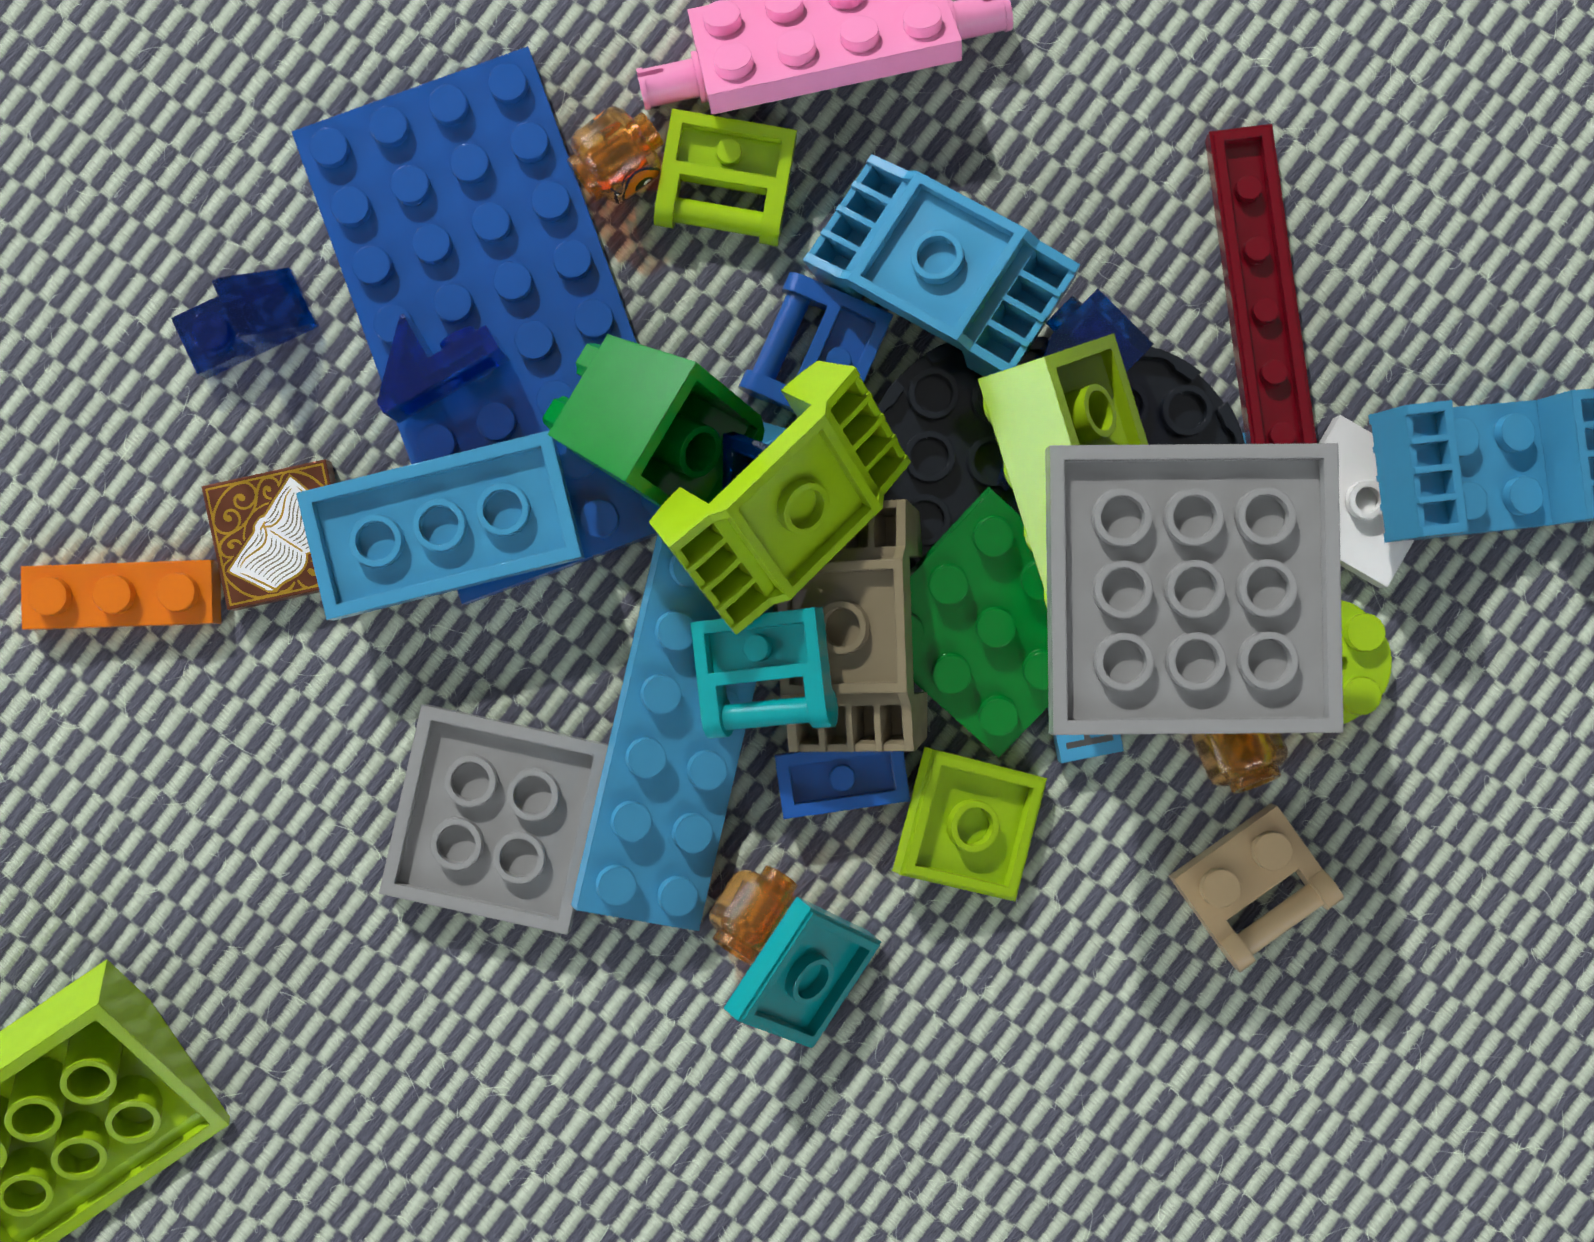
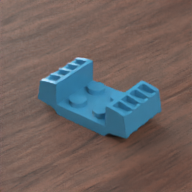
M871 154L857 179L853 181L850 190L835 209L836 211L826 227L820 232V236L813 247L803 258L804 263L819 282L860 300L865 296L962 350L967 367L984 377L1020 365L1075 279L1080 264L1041 242L1028 229L918 171L905 170Z
M1594 389L1570 390L1538 400L1453 407L1452 400L1404 405L1368 415L1374 442L1372 449L1376 458L1378 474L1376 480L1379 482L1381 498L1380 511L1383 514L1385 533H1383L1384 543L1594 521Z

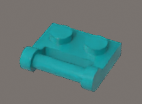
M823 607L763 613L737 635L734 634L723 618L690 622L701 723L707 738L729 737L732 735L733 730L800 723H810L812 728L815 729L836 726L838 721V702L831 684ZM803 677L805 696L734 704H731L727 699L726 685Z

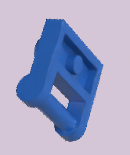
M790 272L782 288V292L786 296L753 370H745L738 388L752 397L773 403L795 413L781 392L786 384L777 381L776 378L808 306L820 308L825 313L797 375L816 361H824L856 367L863 382L866 380L894 314L810 277Z

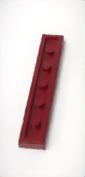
M1272 124L1209 131L1205 144L1246 444L1317 443Z

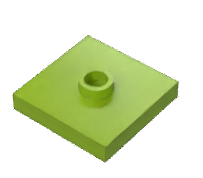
M924 747L892 871L902 876L1016 902L1047 778Z

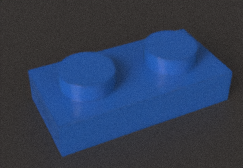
M903 751L788 752L775 754L783 819L910 801Z

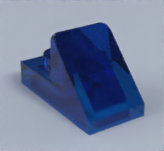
M290 267L219 277L212 281L218 295L217 297L171 318L197 375L205 379L319 327L298 279Z
M403 313L398 320L377 403L383 414L401 423L507 363L510 359L498 338L486 325L478 330H475L473 326H468L453 332L441 341L440 347L442 350L433 355L418 327Z

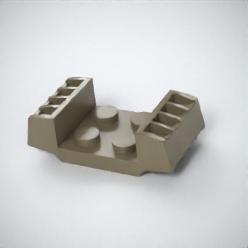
M907 499L883 501V509L791 600L777 604L778 612L823 607L831 684L838 702V721L835 727L815 729L812 728L810 723L787 725L789 752L916 751L927 738V692H914L909 558L923 557L920 512ZM803 677L780 679L781 698L805 696Z

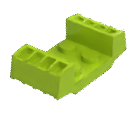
M816 361L802 371L781 390L798 417L709 504L679 487L649 521L660 538L736 635L772 605L791 600L883 509L884 494L911 463L908 455L905 454L900 446L898 438L893 434L886 422L884 414L881 413L876 405L871 392L868 391L862 381L860 373L854 366Z

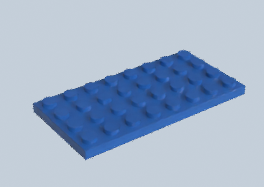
M528 46L291 131L411 464L550 430L543 423L542 418L553 399L562 396L570 398L582 378L576 374L577 367L575 362L586 344L594 343L601 345L607 334L637 343ZM556 441L585 558L459 589L457 592L461 603L468 605L657 536V532L649 521L660 507Z

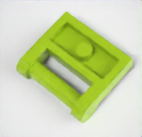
M672 108L655 202L654 225L673 229L675 223L756 236L759 237V244L778 247L797 140V130ZM681 182L765 195L764 211L680 198Z

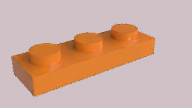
M215 560L21 566L22 630L222 624L221 577L218 563Z

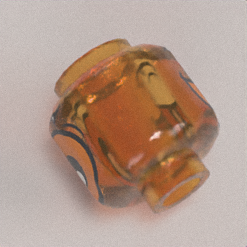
M611 106L571 136L570 144L573 155L567 158V162L573 167L575 175L596 202L605 197L614 204L623 203L660 174L661 162L655 150L661 147L664 142L654 125L643 112L632 118L622 108Z

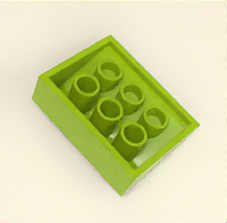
M108 959L0 1031V1242H58L230 1124L229 1114L151 1000Z

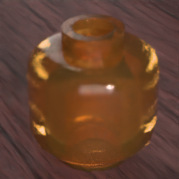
M1281 733L1192 734L1193 743L1211 783L1219 787L1230 786L1233 794L1243 793L1278 779L1281 776L1278 767L1286 761L1288 756V749Z
M765 866L761 874L752 870L737 871L710 911V922L716 930L712 938L713 941L739 960L752 965L796 897L793 896V893L798 885L788 876L770 866Z

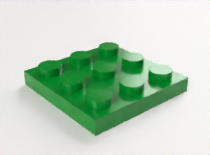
M988 487L910 570L913 680L915 684L924 692H927L933 700L999 758L1048 707V628L1044 587L1033 552L1025 541L1022 518Z

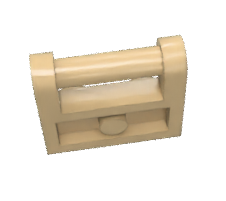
M1273 804L1267 805L1169 875L1173 884L1222 953L1240 973L1256 962L1254 954L1318 908L1323 906L1326 910H1329L1344 899L1337 884L1322 869L1280 808ZM1296 872L1305 886L1236 934L1227 920Z

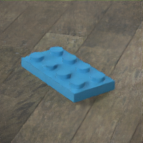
M550 430L296 493L326 620L335 621L584 559L556 440L547 435Z

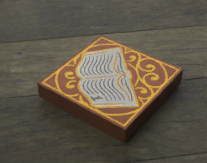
M324 459L201 486L227 610L237 611L320 592L296 493L336 483L331 461Z

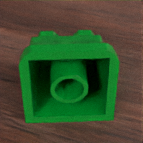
M607 334L601 345L594 343L586 344L575 362L577 367L576 374L582 378L570 398L562 396L553 399L542 418L543 423L550 429L547 435L658 507H661L679 487L709 504L748 466L760 446L765 432L761 415L697 362Z

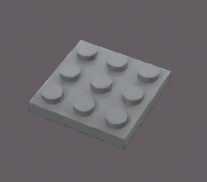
M428 704L421 705L379 894L568 935L571 931L575 909L571 905L608 744Z

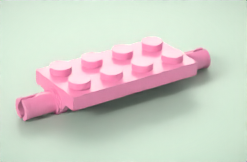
M720 0L709 5L687 9L696 51L690 52V59L644 69L642 67L636 68L645 111L650 110L652 107L700 97L701 103L709 102L711 115L962 61V40L1001 31H1012V5L1010 0Z

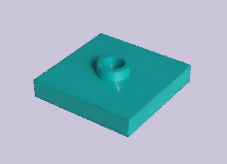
M796 897L724 1006V1009L738 1022L813 1048L878 950L882 941L868 930L800 897Z

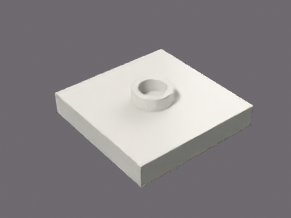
M1339 415L1332 419L1319 443H1338L1340 563L1342 567L1374 586L1385 588L1390 584L1414 540L1384 543L1383 533H1385L1383 514L1380 511L1379 482L1376 480L1378 475L1376 458L1372 449L1374 447L1373 435L1368 430Z

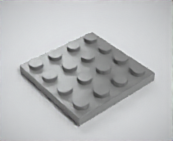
M1338 443L1050 445L1045 449L1049 734L1344 733Z

